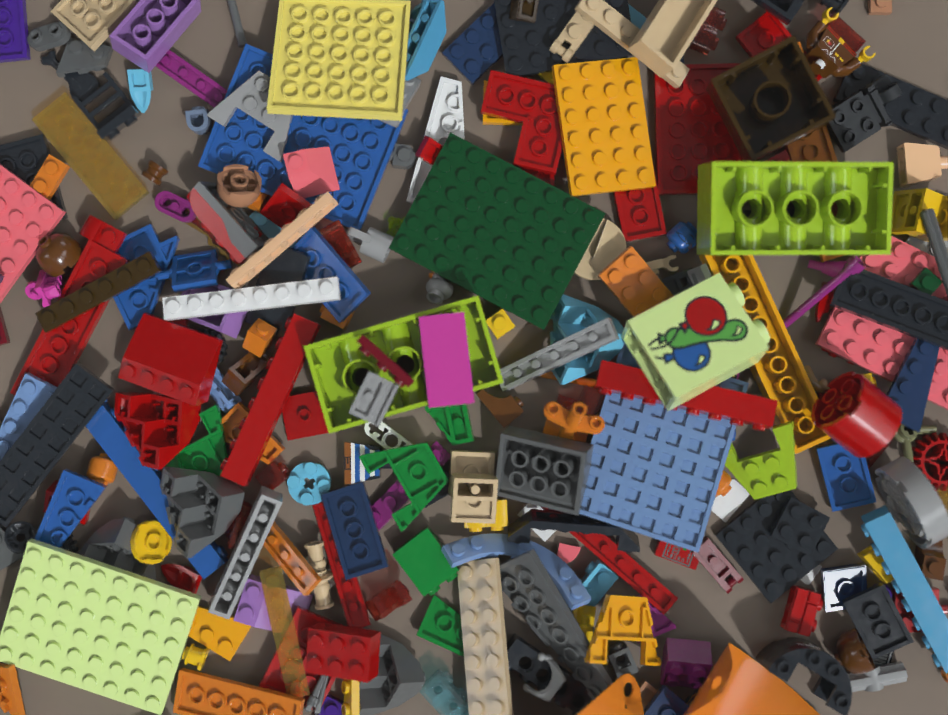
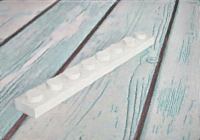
M330 277L164 297L162 299L164 320L170 321L341 300L339 278Z

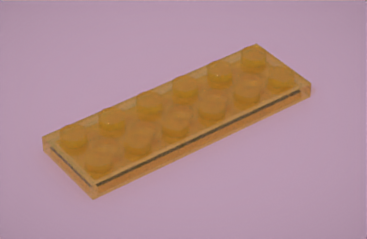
M66 92L32 119L113 219H119L149 194V191L106 140L101 139L97 134L98 130Z

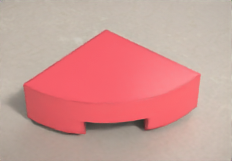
M559 542L557 556L566 564L570 563L577 557L581 547Z

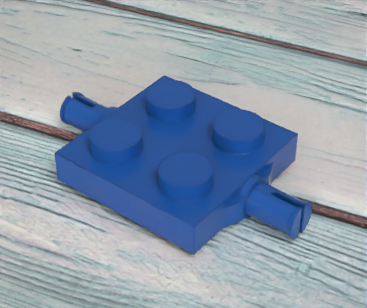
M216 249L173 256V264L170 269L158 273L157 278L158 280L171 278V286L174 292L218 285L219 271L233 268L231 259L218 261Z

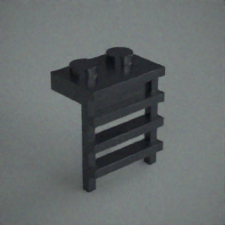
M105 72L103 75L108 80L106 84L82 102L77 96L72 97V99L98 130L97 134L101 139L111 141L121 133L120 131L123 128L133 125L141 113L135 108L111 76ZM113 86L117 91L92 112L85 108L110 87ZM121 97L125 101L122 106L100 123L94 119L96 115Z

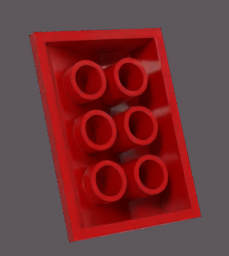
M143 313L123 355L118 378L193 406H198L209 400L223 340L183 325L166 321L149 313Z

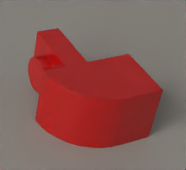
M91 214L88 215L79 232L82 236L116 253L127 235Z

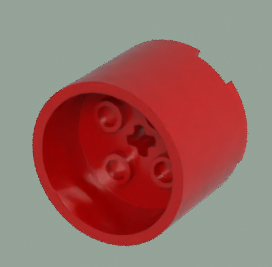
M854 371L846 372L836 377L827 385L830 389L824 394L822 399H816L811 413L813 424L850 454L858 458L868 457L880 451L894 437L901 424V407L866 377L856 374Z

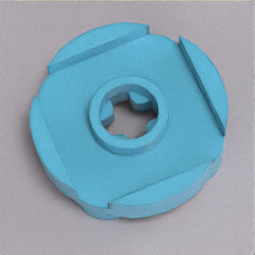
M303 462L290 472L287 479L289 493L295 501L305 506L318 504L323 501L321 495L330 492L331 475L322 464ZM306 478L309 480L313 478L315 480L313 489L304 486Z

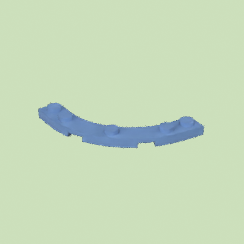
M490 533L469 536L442 546L441 551L451 568L484 557L508 555L514 558L534 549L571 610L590 603L591 596L574 571L556 554L533 541L517 544L507 541L508 534Z

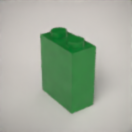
M429 526L396 549L392 554L423 597L427 594L430 596L441 589L440 584L444 581L451 582L458 576L457 572L459 571L458 566L451 568L441 551L442 543Z

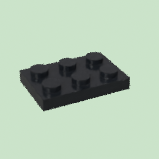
M883 582L842 600L873 660L914 642Z

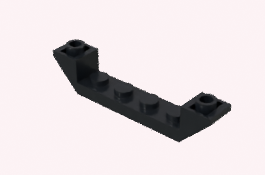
M531 509L508 525L507 541L517 544L530 543L531 528L541 531L558 530L560 532L594 533L605 536L616 535L618 551L627 553L640 552L639 539L633 531L581 514L574 515L561 511Z

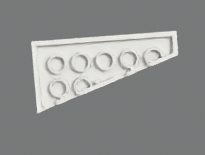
M441 76L424 137H431L443 146L450 132L464 140L465 136L462 82ZM419 157L406 200L412 204L432 168L431 165Z

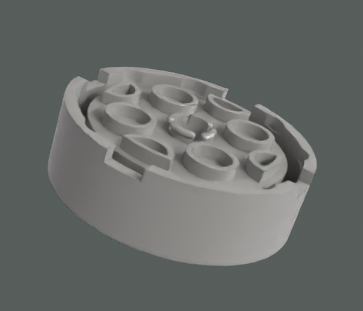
M901 456L875 470L876 475H879V477L875 478L876 484L886 506L896 522H900L905 529H908L905 531V534L917 546L926 549L948 537L947 511L929 480L913 462Z

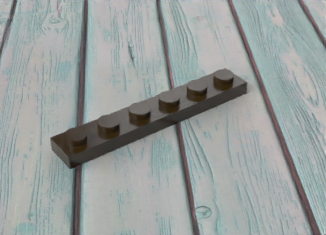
M149 251L50 306L36 312L35 315L45 333L51 332L162 272V269L153 252Z

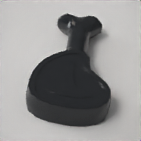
M51 50L47 56L41 57V63L43 65H50L57 71L60 62L56 58V51ZM78 72L65 74L64 77L69 84L71 97L77 96L81 102L101 87L98 79L90 73L78 74Z

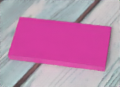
M464 312L419 317L429 408L475 403Z

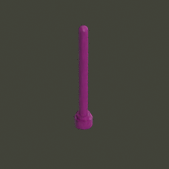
M852 255L847 260L842 271L783 320L785 327L788 328L848 276L856 273L859 274L866 268L863 261L858 256Z

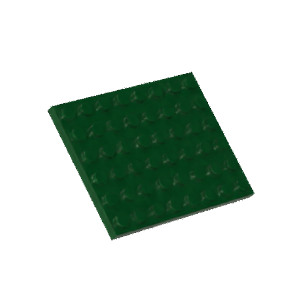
M450 132L389 249L544 330L606 213L574 196H570V194Z

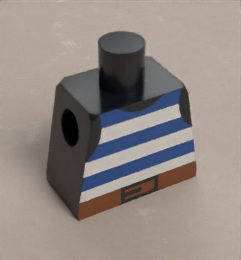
M350 441L344 442L345 484L381 478V469H392L390 464L387 463L368 474L359 456L381 451L380 446Z

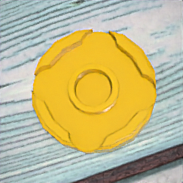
M143 521L132 532L130 540L131 551L139 562L157 564L163 561L162 559L165 556H168L172 546V538L159 521Z

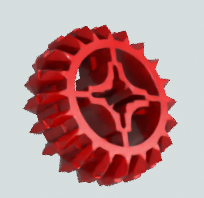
M934 432L930 434V437L923 435V441H915L918 447H912L914 464L929 480L935 491L938 489L946 491L948 487V474L944 477L942 475H944L945 470L948 468V450H946V448L948 449V436L943 432L939 434ZM935 445V448H933L932 453L928 456H925L927 451ZM931 459H939L940 461H944L946 463L937 464L936 462H932ZM924 463H926L929 466V473H931V476L927 473Z

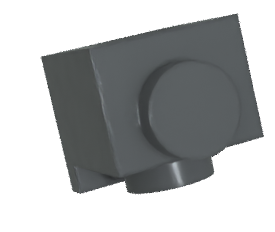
M618 642L609 647L610 651L607 652V655L618 678L623 674L629 673L632 675L639 672L627 644L622 645L621 642ZM620 655H624V659L622 661H618L617 657Z

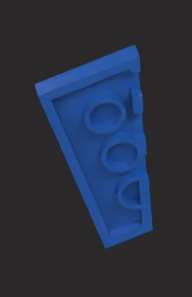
M64 469L35 536V540L61 548L107 486L71 470Z

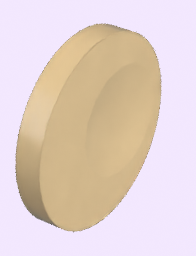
M603 218L574 273L575 275L590 281L601 280L597 275L627 249L625 237L617 225Z

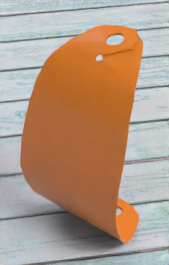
M728 643L684 715L820 714L784 681L767 671L745 652Z

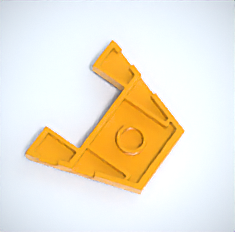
M605 596L585 657V663L607 664L608 640L641 641L640 665L661 666V658L657 656L656 647H658L657 640L653 638L651 629L653 621L647 597Z

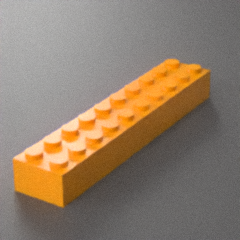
M700 255L699 258L702 264H707L712 276L720 273L727 284L734 282L740 288L745 299V305L742 307L751 320L759 319L768 330L770 341L767 344L769 349L758 363L749 368L762 396L778 401L774 418L775 425L793 420L795 454L830 439L827 434L812 422V408L818 397L754 256Z

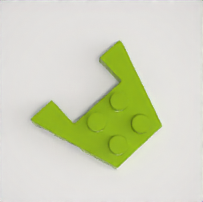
M793 420L773 426L772 430L780 446L779 448L739 459L731 442L725 466L754 500L797 488Z

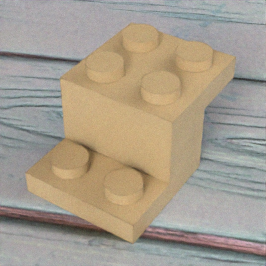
M451 450L448 494L451 497V522L495 523L498 479L494 475V451Z

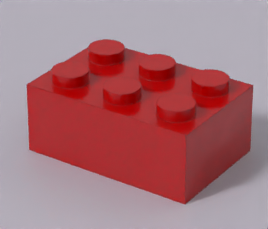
M323 622L308 628L306 673L366 683L370 682L378 676L381 631Z

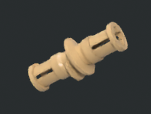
M322 540L304 544V548L307 549L308 563L322 579L313 589L316 600L315 610H324L334 606V602L331 601L330 584L328 582L333 577L332 571L326 569V560L322 548L324 541Z

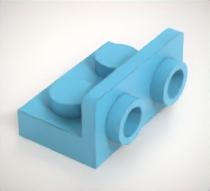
M598 559L595 563L592 561L586 567V574L580 579L591 596L590 603L585 605L596 606L619 578L617 574Z

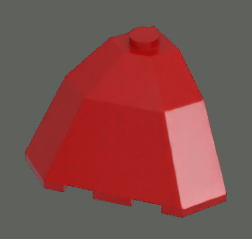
M115 393L114 415L118 422L122 421L126 428L124 433L131 446H136L141 455L139 460L142 466L160 470L189 444L200 421L201 404L193 406L161 393Z

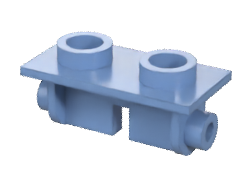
M216 367L210 395L222 411L227 413L238 402H241L242 399L239 395L236 396L222 382L224 376Z

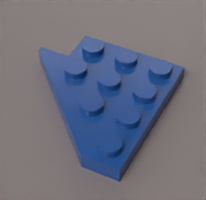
M149 224L126 235L117 253L132 261L152 251L162 271L169 270L180 239L176 235L161 242L153 225ZM156 274L114 297L128 330L132 331L137 328L143 313L153 315L166 279L158 280Z

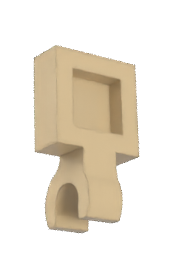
M676 255L646 262L655 274H659L660 269H665L668 272H675L679 269L678 266L670 267L669 261L676 259Z

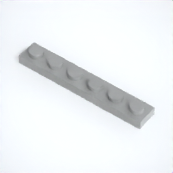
M608 317L501 368L500 371L504 383L500 384L502 392H507L619 339L612 319Z

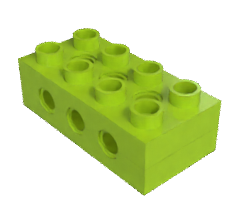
M709 162L698 165L697 255H891L894 162ZM745 201L751 206V214L748 218L743 215L741 210ZM789 202H792L795 208L792 217L786 211ZM834 202L838 207L836 216H833L831 213V205Z
M479 296L304 346L328 432L333 433L367 423V421L349 413L361 388L355 381V375L359 369L366 368L370 372L397 384L392 379L395 376L389 370L384 372L375 364L378 360L374 356L370 355L367 357L358 349L360 344L357 340L362 335L371 340L396 364L403 356H410L415 362L414 370L408 374L415 382L410 388L406 385L403 388L399 386L384 417L429 405L419 317L464 312L473 391L504 383Z

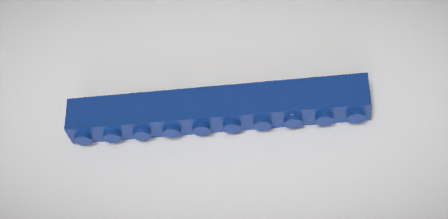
M107 399L86 425V428L173 539L176 531L174 524H169L166 507H169L168 499L165 494L162 495L160 488L162 472L142 466L139 460L141 455L136 446H131L124 433L126 431L122 421L118 422L114 415L115 408H111L107 403ZM213 541L188 560L201 577L205 579L229 559L226 557L228 556L227 551Z

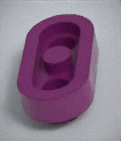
M162 191L155 197V206L159 211L184 223L192 222L196 218L188 200L169 191ZM170 199L171 204L166 206V201ZM189 208L190 213L185 216L184 211Z

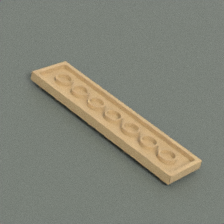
M499 558L472 560L458 565L459 571L457 572L469 715H513Z

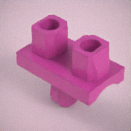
M40 270L37 281H31L26 285V295L34 300L42 298L43 307L50 306L52 298L61 296L60 286L64 285L62 275L51 277L44 270Z

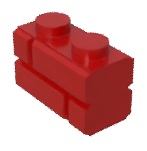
M793 585L789 592L780 627L784 630L810 637L811 632H814L817 627L816 613L823 606L822 594Z

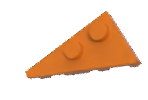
M0 663V707L4 713L9 711L11 715H25L15 664Z

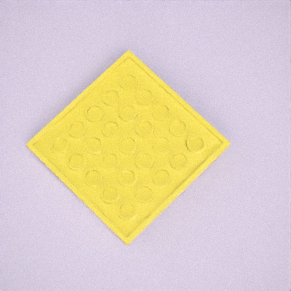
M279 0L267 101L268 114L402 121L411 1Z

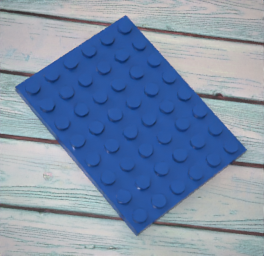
M245 44L225 98L258 71L270 77L273 54ZM238 108L226 127L215 121L198 164L199 167L218 174L227 165H246L248 170L253 173L257 171L261 176L262 193L272 196L281 183L293 190L284 157L282 162H279L263 152L274 133L272 129ZM408 109L404 111L398 128L375 119L293 115L283 154L319 147H330L340 190L329 193L339 204L323 218L361 231L409 112ZM319 195L305 198V200L313 205Z

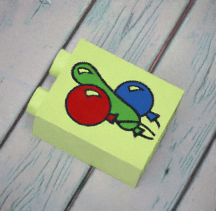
M720 273L628 320L621 335L622 340L667 411L758 363L769 349L767 343L770 341V336L767 328L759 319H750L742 307L745 305L742 291L734 282L727 284Z

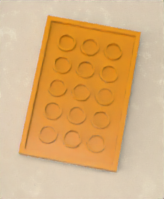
M631 57L553 65L551 68L570 196L575 197L655 187L656 182L638 59Z

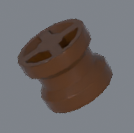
M149 160L147 169L143 170L141 175L160 186L162 177L167 175L169 171Z

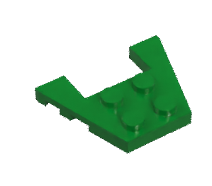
M217 404L199 413L209 435L183 448L165 465L166 467L205 471L218 476L221 475L223 470L220 467L225 457L228 458L221 411Z
M428 442L359 456L368 474L389 463L409 497L410 504L392 513L401 532L408 527L414 518L418 516L423 508L449 481Z

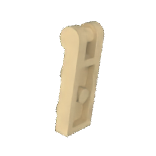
M576 11L559 37L551 45L549 51L562 56V60L568 63L595 25ZM564 41L571 45L568 50L562 46Z

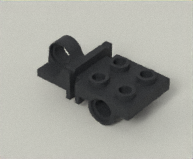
M884 74L866 87L859 89V92H854L850 97L842 99L831 106L836 118L828 123L827 127L841 152L848 151L881 130V127H887L893 123L883 104L897 98L902 92L897 83L891 82L888 74Z

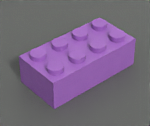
M140 0L109 35L112 49L150 73L201 13L200 0Z

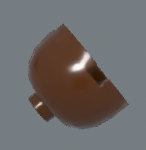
M54 233L40 239L36 251V259L40 267L49 276L57 277L65 273L63 269L67 266L72 268L81 255L82 248L68 234Z
M855 628L841 634L836 642L837 652L834 653L835 659L847 671L853 674H864L875 670L874 661L863 643L858 630Z

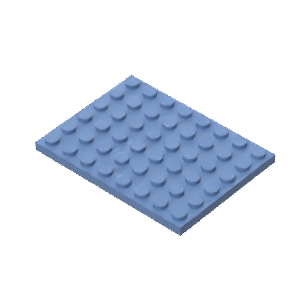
M624 343L616 363L640 368ZM730 377L716 386L746 393L749 383ZM612 393L611 396L605 395L599 414L605 422V427L601 433L593 434L590 443L594 445L592 461L579 514L699 553L736 425L730 424V420L721 418V421L708 419V415L699 413V416L686 414V410L677 408V411H667L663 404L655 403V406L642 403L641 399L634 398L633 401L620 398V394Z

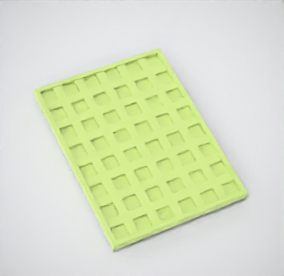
M31 538L26 546L0 634V662L15 664V667L162 715L201 596Z

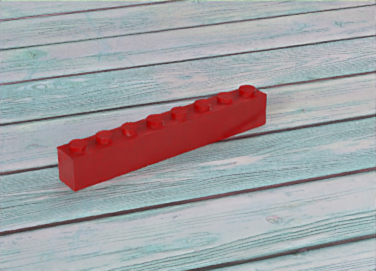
M295 313L293 317L289 316L284 326L287 329L284 337L280 336L275 346L278 350L275 356H271L267 363L266 369L269 370L265 377H261L257 385L259 392L256 398L252 397L248 405V409H250L247 418L243 417L238 429L241 431L238 438L234 437L229 449L232 451L229 458L225 457L220 469L223 471L220 476L244 487L250 484L307 358L304 346L313 344L321 325Z
M601 360L594 389H599L598 393L609 396L612 393L621 395L620 398L630 401L637 398L641 399L643 404L655 406V403L663 404L640 368ZM714 386L671 410L677 411V408L686 410V414L699 416V413L708 415V419L721 421V418L730 420L732 425L743 426L744 423L752 425L751 429L765 431V429L773 427L778 401Z

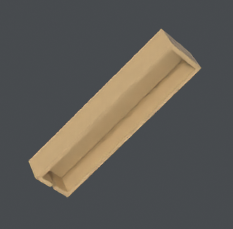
M659 0L631 42L628 50L659 77L664 76L675 69L717 0Z

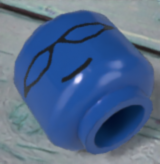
M679 222L667 232L669 240L666 243L667 246L674 253L679 251L682 254H686L697 244V229L690 222Z

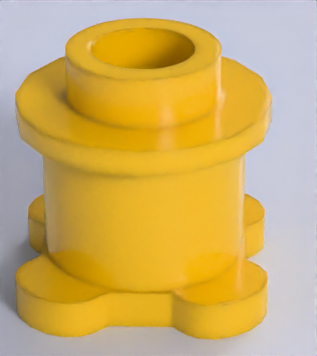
M193 643L190 647L186 646L182 655V659L185 660L184 664L187 665L189 663L198 666L197 670L201 671L210 649L207 647L206 649L195 647Z

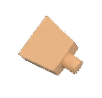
M903 143L897 147L900 188L937 179L942 175L941 169H948V156H940V148L937 145Z

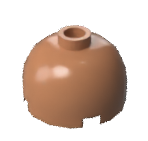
M232 164L225 166L223 171L217 174V192L222 201L227 205L242 208L253 204L257 200L262 186V178L257 171L253 173L248 170L246 165Z

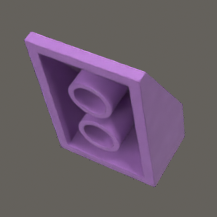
M218 284L182 291L181 295L230 290L231 288ZM248 311L186 319L236 339Z
M251 574L244 586L233 621L256 628L284 633L297 606L309 610L313 594L310 593L303 596L297 588Z

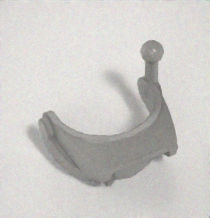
M539 653L538 659L540 661L546 660L551 667V681L541 691H536L527 684L523 685V689L542 700L551 702L566 679L552 656Z

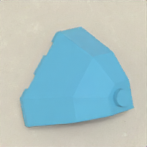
M564 294L550 318L553 320V331L550 332V345L608 317L612 319L619 339L551 370L560 385H565L598 370L601 360L610 361L621 351L624 345V341L621 338L624 327L617 319L599 307Z

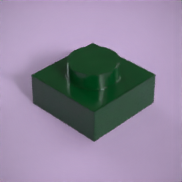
M923 268L908 285L932 295L943 282L928 268Z

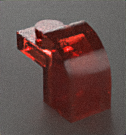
M339 219L320 229L322 236L350 268L362 262Z
M584 385L578 401L557 394L555 401L568 411L574 402L583 403L587 406L585 415H595L600 410L605 395L598 393L599 390ZM579 406L576 407L575 411L581 414L583 409Z
M396 580L365 601V604L374 620L378 621L385 618L396 608L409 603L412 598L409 595L408 588L401 581Z

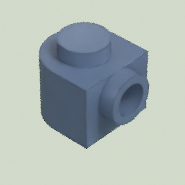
M197 106L192 107L190 111H185L187 126L195 134L205 135L211 130L212 120L207 116L210 112L208 109Z

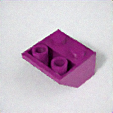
M667 638L663 648L660 684L670 687L701 688L713 665L711 642Z

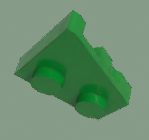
M467 404L433 408L425 406V411L431 415L436 425L444 432L452 445L475 441Z

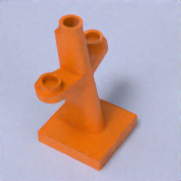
M550 401L543 409L546 422L542 433L586 442L588 433L595 435L601 433L605 427V422L598 415H585L587 406L583 403L574 402L568 411L556 401ZM579 406L583 409L581 414L575 411L576 407Z

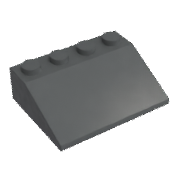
M509 426L500 436L496 478L498 479L497 496L579 515L591 467L594 445Z

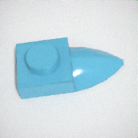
M142 68L127 69L131 98L141 113H145L150 104L151 91L154 90L152 74Z

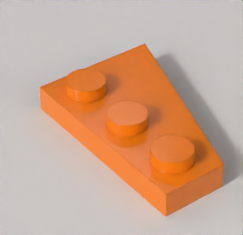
M238 402L222 418L225 440L229 444H231L234 437L238 438L241 431L238 429L243 417L247 418L249 410L242 402ZM271 435L260 460L269 465L286 448Z

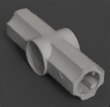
M901 661L884 665L875 664V670L864 674L847 672L852 692L862 690L868 692L879 691L886 685L906 682L908 677L904 664Z

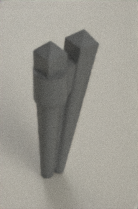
M320 676L304 706L305 712H310L313 706L315 715L320 714L328 676Z

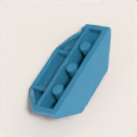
M422 0V3L415 6L410 12L406 81L429 71L445 37L446 18L443 0Z

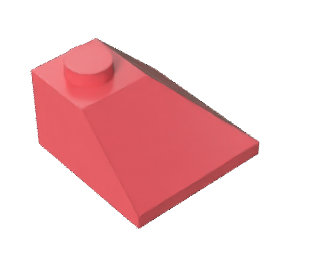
M330 147L302 149L283 154L293 190L304 199L340 190Z

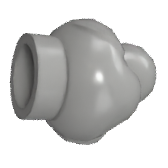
M434 272L429 273L430 280L426 284L428 292L426 297L434 304H441L443 300L452 296L453 285L446 282V279Z

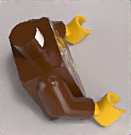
M833 7L823 11L822 20H818L806 36L807 51L805 57L814 74H820L825 79L830 75L833 77L848 76L861 66V62L870 61L876 54L875 52L872 56H867L865 51L871 46H866L859 53V57L856 58L857 54L830 25L826 26L828 22L836 20L839 16V12L835 13L832 18L829 16V11Z

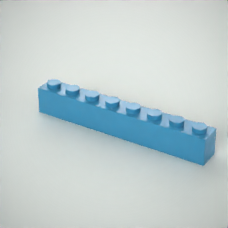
M884 505L862 515L861 518L864 524L860 526L866 537H872L874 543L871 546L876 556L882 555L884 562H881V565L886 574H892L895 580L891 581L897 594L902 592L904 599L901 601L906 611L913 612L915 617L911 618L917 631L922 629L925 634L921 638L927 649H933L935 654L931 656L936 666H942L947 674L948 619L888 508Z

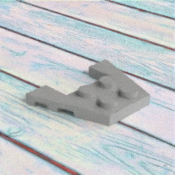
M258 71L213 108L207 116L226 127L237 108L274 131L263 152L282 162L293 115L268 114L267 101L270 77Z

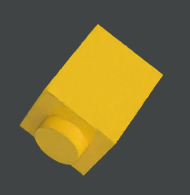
M501 309L486 320L487 327L497 340L515 328V325L504 309Z

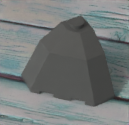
M164 467L160 488L162 495L165 494L168 499L169 507H166L169 524H174L176 535L173 538L175 547L186 559H189L224 534L240 513L245 492L233 481L211 472Z
M129 517L112 519L92 534L77 553L156 580L155 564L139 562L131 551V535L137 525L135 520Z
M382 634L380 637L378 676L368 683L359 681L360 715H375L398 707L417 695L425 684L426 677L421 669L420 662L403 644Z

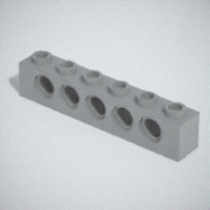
M264 486L261 487L210 599L209 613L228 620L230 619L282 505V493Z

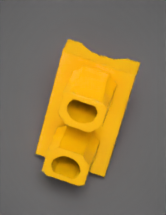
M583 605L573 609L572 614L590 643L596 607Z

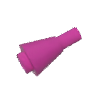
M809 259L807 268L820 270L822 273L833 278L842 271L847 261L819 262Z

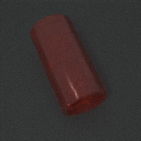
M839 16L836 20L826 24V26L830 25L855 53L866 42Z

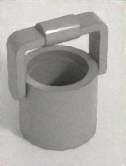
M353 227L347 229L346 234L348 238L361 244L359 253L382 263L386 261L391 251L389 247L394 239L393 236L372 227L368 229L367 233Z

